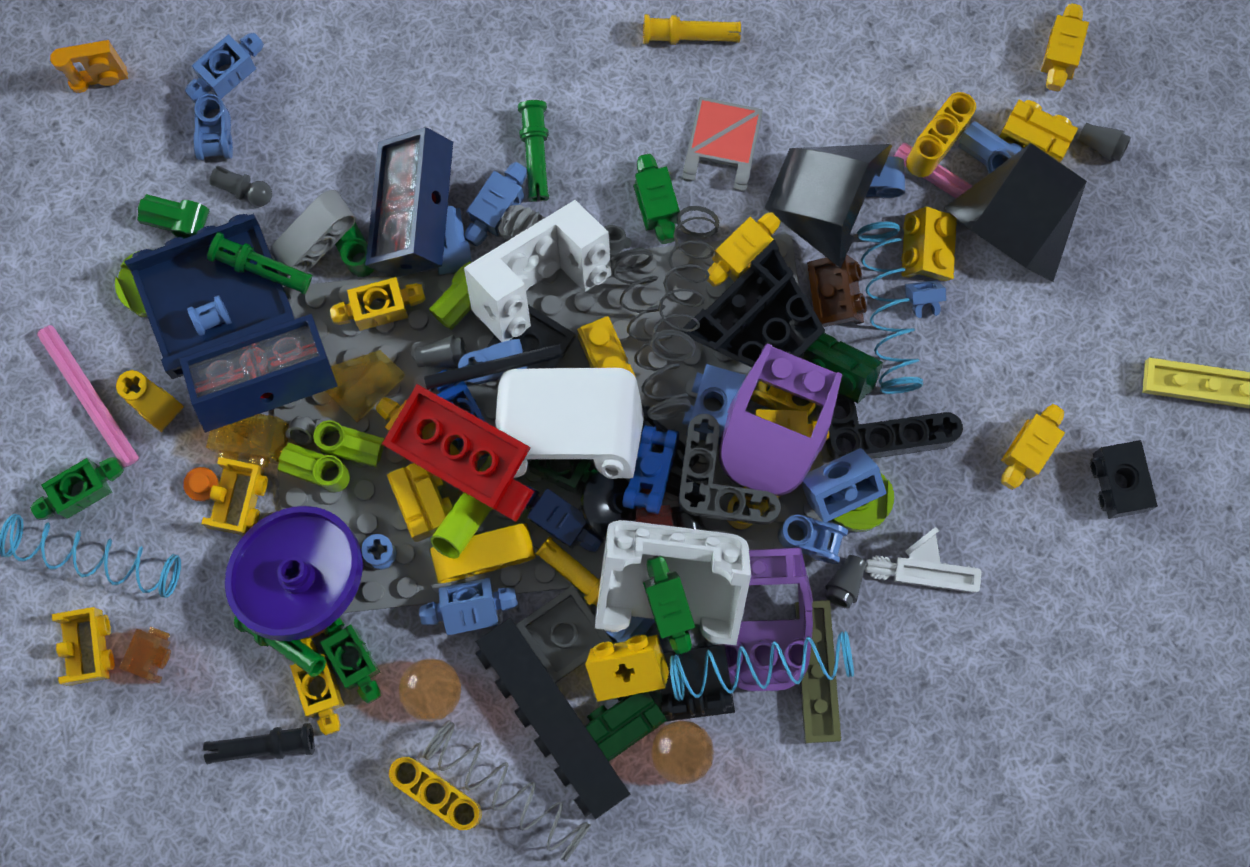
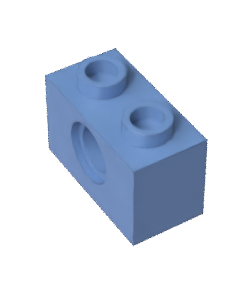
M706 364L704 374L698 372L696 374L692 392L697 393L695 405H691L688 412L685 411L682 424L689 427L690 421L699 414L712 415L719 423V445L728 416L727 411L746 375ZM708 398H716L720 401L722 408L718 411H709L705 408L703 402ZM705 422L701 423L700 428H694V431L699 432L700 440L706 441L707 434L713 433V430L708 429V423Z
M862 448L808 472L802 482L808 504L824 523L887 494L878 465Z

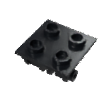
M725 644L691 648L690 651L682 654H676L674 651L663 652L669 670L666 687L661 689L663 701L661 702L663 715L667 719L666 722L735 713L733 694L728 693L722 687L710 657H708L705 688L699 698H695L689 692L684 682V699L678 701L674 696L671 682L670 657L676 654L679 656L691 689L695 694H699L703 682L705 655L709 650L714 657L723 682L729 690H732Z

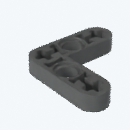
M709 414L695 416L690 421L687 433L679 492V505L681 509L689 515L758 525H768L774 522L780 513L781 506L778 497L773 493L713 484L720 432L719 423ZM703 422L708 423L709 430H713V433L707 434L705 447L711 446L712 451L702 447L690 448L691 444L698 446L700 434L694 431V428H700ZM697 455L704 456L709 462V469L702 474L694 473L689 467V461L692 457ZM686 478L694 481H708V485L700 483L699 497L704 498L705 501L698 502L697 507H691L690 501L685 499V495H691L693 489V482L686 483ZM726 494L736 496L739 500V508L733 513L723 511L719 505V500L722 496ZM745 496L751 497L749 503L751 505H760L763 499L768 500V506L773 507L774 511H770L766 517L760 516V510L749 508V516L742 515L746 505Z

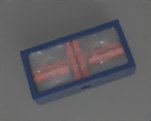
M423 127L378 142L365 266L393 278L442 266L453 141L427 127Z
M312 314L179 359L191 404L205 433L338 387Z

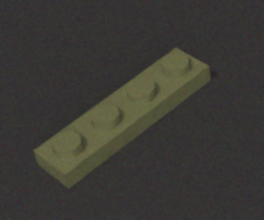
M830 600L813 601L812 640L828 675L832 677L835 656ZM799 602L794 603L795 619H800ZM811 646L809 666L800 682L805 744L840 742L841 730L836 676L833 680H829L824 675Z

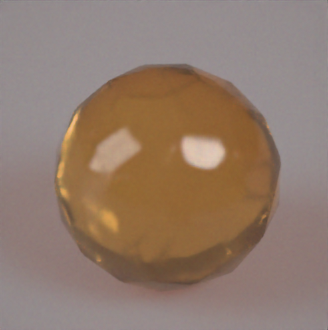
M434 658L418 660L408 667L401 677L399 684L400 702L406 712L418 720L432 722L443 719L454 711L460 700V678L455 669L443 660Z
M675 721L661 728L655 736L651 748L653 765L663 778L676 784H690L703 778L712 766L715 753L712 739L706 730L690 721Z

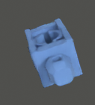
M254 32L241 38L240 44L228 34L191 65L198 79H193L186 86L185 92L194 103L202 95L208 94L209 91H212L213 94L222 99L256 70L251 56L255 57L262 50L264 44ZM230 64L227 70L218 71L221 66Z
M517 162L512 163L504 172L505 177L493 171L467 209L470 220L474 223H470L466 229L465 240L477 247L482 244L488 236L487 231L498 237V227L504 212H507L510 206L520 205L525 198L521 186L527 177V169Z
M490 578L439 588L440 603L435 604V602L422 605L419 608V616L422 625H438L440 621H443L447 636L499 625L497 610L502 609V611H506L518 605L516 591L514 588L508 587L499 588L497 592H493Z

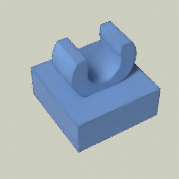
M938 280L905 284L906 298L911 299L910 302L913 304L912 310L918 318H922V307L925 304H931V310L935 316L940 314L941 307L938 302L946 301V288Z

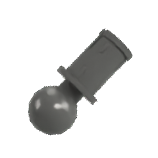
M216 166V169L214 168L209 181L211 186L228 191L239 200L243 199L246 195L248 201L254 206L262 207L267 205L273 196L272 189L266 182L257 180L250 183L251 178L247 174L242 176L221 166Z

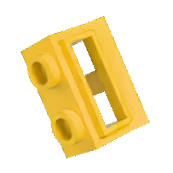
M218 457L217 464L223 468L219 486L213 485L211 488L210 499L214 501L211 517H203L201 524L208 529L244 536L259 521L260 511L255 509L258 496H264L266 492L268 477L263 476L264 470L259 465ZM238 474L249 476L250 481L239 524L226 523Z
M95 607L52 614V621L60 623L62 628L63 642L56 644V651L59 657L65 658L67 675L58 677L59 684L74 686L110 679L109 670L114 669L115 661L112 650L106 648L105 636L111 633L108 615H103V611ZM90 622L95 672L87 674L83 672L78 623Z

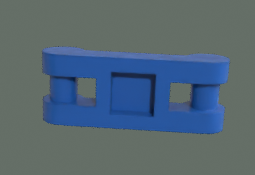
M644 426L634 476L630 478L623 496L624 508L635 509L637 506L646 508V511L649 513H659L679 444V431L668 430L666 433L657 431L656 427ZM654 444L664 446L663 453L652 452ZM641 488L652 490L650 494L640 493Z

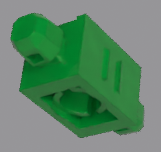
M651 154L640 155L637 160L638 173L635 174L636 180L633 188L645 230L655 229L657 239L661 244L674 242L675 224H677V216L680 210L667 166L658 168L656 160Z
M116 457L99 462V467L96 463L86 458L41 484L48 497H40L33 502L30 509L38 520H46L56 515L55 511L57 514L68 519L111 494L112 490L106 481L110 480L112 482L121 476L124 468ZM85 481L83 483V490L79 495L69 496L72 494V488L77 482Z
M662 556L650 557L646 561V568L649 578L653 577V579L643 581V585L657 630L660 633L661 639L668 637L671 647L676 654L688 652L691 650L692 643L687 630L696 627L680 576L676 571L667 574L670 570Z
M339 617L324 630L325 635H330V637L320 643L344 687L352 690L358 686V694L363 701L370 704L381 697V690L377 681H372L371 679L381 672L356 627L350 624L343 629L345 624ZM343 644L350 649L356 648L358 650L359 660L356 665L361 668L360 670L356 671L352 666L346 667L344 665L343 655L346 651L341 647ZM346 671H348V672H355V673H353L352 675L348 676V674H347Z

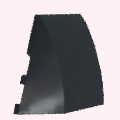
M1030 143L944 208L968 229L1034 273L1054 282L1087 180Z
M874 144L789 148L765 209L769 213L772 212L783 224L841 269L854 239L850 235L874 176L880 177L892 145Z
M774 239L751 262L750 268L706 310L702 309L694 317L699 321L700 327L695 331L682 332L704 346L749 367H753L767 343L779 350L800 357L825 333V329L806 295L802 293L790 266H787L779 251L780 248ZM692 319L683 328L693 329L697 323Z

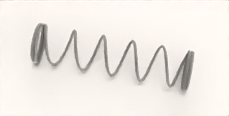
M450 720L445 722L426 747L422 755L423 758L429 760L445 741L438 761L439 770L445 771L455 766L478 747L465 781V787L468 791L481 786L505 766L493 797L492 807L495 811L504 808L527 788L532 786L519 823L520 830L522 831L531 828L551 810L560 805L548 837L547 850L556 849L579 830L561 856V860L567 862L590 829L591 824H588V822L580 824L559 843L550 847L553 833L562 812V802L555 803L528 826L522 827L524 817L535 791V782L528 783L507 802L499 807H495L498 793L508 770V762L499 765L475 786L468 787L469 778L482 745L480 742L476 743L452 764L442 768V758L455 727V724L451 723Z

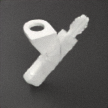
M937 527L905 551L909 555L908 559L898 557L896 563H892L888 557L880 556L879 558L876 555L872 557V560H866L867 566L865 568V572L871 573L870 576L873 579L878 577V580L882 578L886 580L893 576L894 582L900 584L933 587L934 589L940 588L941 590H955L970 594L977 593L980 590L982 573L980 569L975 567L949 565L940 562L936 533L939 532Z

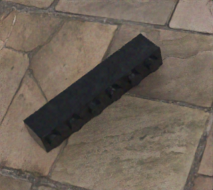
M511 618L475 641L480 650L475 652L476 656L486 670L490 667L494 668L500 677L495 681V684L505 699L512 695L519 706L514 712L524 727L533 726L539 735L534 742L546 758L552 754L559 765L554 769L555 773L565 788L572 784L579 794L574 801L585 817L592 814L597 819L631 795Z

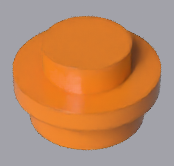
M206 467L192 469L187 473L183 482L185 493L195 501L209 500L212 486H219L216 474Z

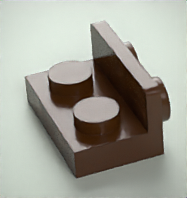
M846 255L841 269L827 257L807 262L813 309L822 326L828 327L850 321L855 324L864 323L863 313H866L867 306L865 298L859 290L858 281L862 280L859 263Z

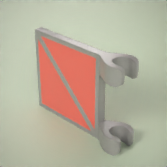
M699 97L683 168V179L688 181L695 180L700 159L738 167L734 189L746 191L763 109Z

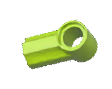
M471 261L465 263L456 272L452 279V285L429 308L430 313L450 330L471 310L464 267L471 264Z
M332 420L323 421L317 425L313 436L317 447L324 455L341 457L377 468L384 449L382 442L385 438L341 426ZM332 431L340 434V439L335 445L326 446L322 444L323 437L328 432Z
M288 442L279 457L278 471L321 486L329 492H340L350 482L349 470L335 456L323 455ZM332 467H338V476L334 480L325 481L326 471Z

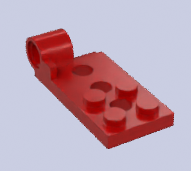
M416 384L382 445L517 522L534 491L513 478L531 447ZM429 423H435L436 432L434 436L424 440L422 436L424 427ZM457 438H462L464 441L463 450L457 455H451L449 450L451 443ZM484 454H490L492 457L491 466L485 471H479L477 467L479 458Z

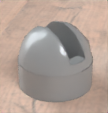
M297 416L289 423L286 436L292 443L306 446L311 444L316 426L310 417L302 418Z

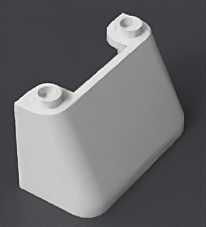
M623 368L510 369L503 372L498 385L495 428L531 447L514 478L525 474L528 466L527 459H594L597 470L607 478H633L644 412L637 380L630 371Z
M626 520L613 521L608 525L595 617L596 629L619 632L629 627L631 616L654 619L643 581L653 579V577L649 578L646 568L647 559L653 556H662L670 570L667 574L676 571L680 576L694 624L700 625L701 634L712 644L736 646L751 578L749 546L746 540L738 535Z

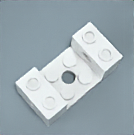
M576 200L570 202L464 267L471 310L501 342L509 341L513 337L522 335L526 329L531 327L526 294L529 287L544 278L552 276L560 268L584 292L595 285L602 284L611 276L609 232Z

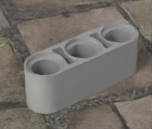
M326 191L319 195L273 243L270 251L276 261L307 273L353 226L356 218L338 191Z

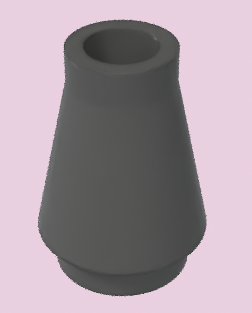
M1086 122L1078 141L1085 143L1109 161L1112 158L1120 161L1131 137L1125 135L1124 130L1096 126Z
M454 335L415 348V360L418 367L457 369L460 359L467 354L463 338H455Z
M848 555L845 563L825 586L827 590L825 594L826 599L830 600L834 605L846 609L850 608L852 603H856L864 570L867 566L866 561L858 556Z

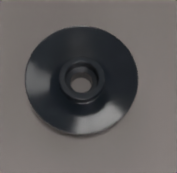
M596 472L589 477L583 487L581 509L589 528L599 537L606 539L608 525L613 521L626 520L635 522L637 506L635 509L623 507L624 492L629 484L625 478L610 479L600 472Z

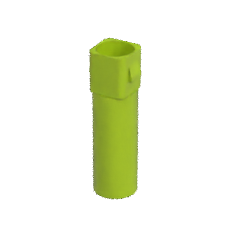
M491 455L479 471H485L491 466ZM463 492L430 540L433 547L444 556L453 559L458 558L492 508Z

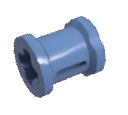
M220 295L215 296L214 301L198 308L192 306L187 308L199 336L204 335L205 330L225 323L228 325L232 323Z
M382 534L370 535L362 544L361 552L363 558L375 569H387L396 561V548L386 536ZM381 544L387 552L382 553L381 559L378 560L371 553L377 551L378 545Z

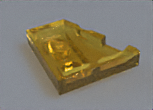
M381 350L331 366L338 387L326 390L325 392L358 423L405 377V374Z

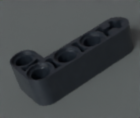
M838 394L835 406L843 407L847 417L837 419L832 416L829 438L826 440L829 456L833 460L859 448H862L871 459L945 449L955 443L961 436L963 424L961 419L951 412L859 424L854 401ZM942 424L945 429L951 430L947 437L945 432H935ZM903 430H915L919 436V441L916 443L907 441ZM873 433L882 435L886 441V446H874L870 441V435ZM840 438L849 440L852 444V451H840L837 448L836 440Z

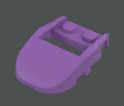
M767 343L744 379L727 411L728 416L719 444V461L725 474L737 484L749 489L768 491L775 496H781L792 492L803 482L819 452L822 451L830 428L842 374L779 350ZM758 380L823 407L810 438L745 411Z
M801 547L749 549L751 568L749 585L798 584L800 619L741 621L736 646L725 644L730 681L734 685L738 650L742 645L746 649L758 680L765 686L769 671L771 645L774 641L779 644L792 676L796 681H799L804 642L808 636L812 639L813 597ZM809 640L807 644L804 675L808 669L810 662L811 644ZM776 646L774 647L771 679L766 689L760 688L756 683L743 651L741 652L738 688L747 691H779L796 685L787 674Z

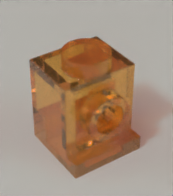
M151 626L148 633L136 629L119 668L147 680L160 683L163 677L157 675L159 668L163 669L166 666L171 655V650L168 649L171 643L168 641L170 634Z

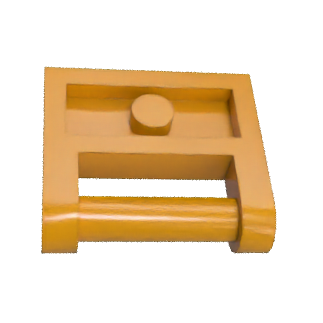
M109 40L58 48L50 55V61L53 66L64 73L68 79L69 87L76 93L85 92L89 85L101 84L103 86L116 85L119 80L128 79L127 67ZM80 62L85 71L78 72L73 63Z

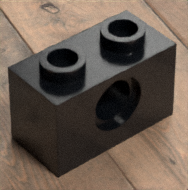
M1141 440L1101 447L1093 453V458L1090 460L1091 472L1094 478L1099 479L1101 491L1098 493V500L1102 511H1107L1108 519L1145 513L1158 507ZM1116 473L1122 474L1126 478L1127 488H1122L1116 483Z

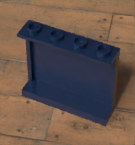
M254 213L251 215H236L229 220V223L218 227H203L197 231L196 235L185 239L183 237L173 238L167 241L163 247L155 250H140L133 254V258L125 260L126 266L133 275L162 354V365L172 380L183 376L180 358L296 319L283 285L249 271L244 273L235 272L234 267L217 260L214 262L207 260L210 245L217 232L223 233L224 238L238 244H250L254 249L253 252L273 259ZM223 250V252L235 256V253ZM250 260V263L257 264V262ZM265 266V269L278 274L277 270ZM220 295L232 323L228 325L225 323L205 330V334L199 336L187 308L191 306L198 308L214 301V297Z

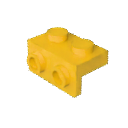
M927 206L905 215L901 261L902 268L906 270L901 272L903 277L909 278L920 274L940 281L954 279L956 217Z

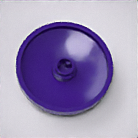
M290 507L266 516L252 526L239 540L227 564L225 593L232 612L253 633L270 640H298L322 631L345 612L357 593L363 572V557L359 542L344 521L335 514L318 507Z

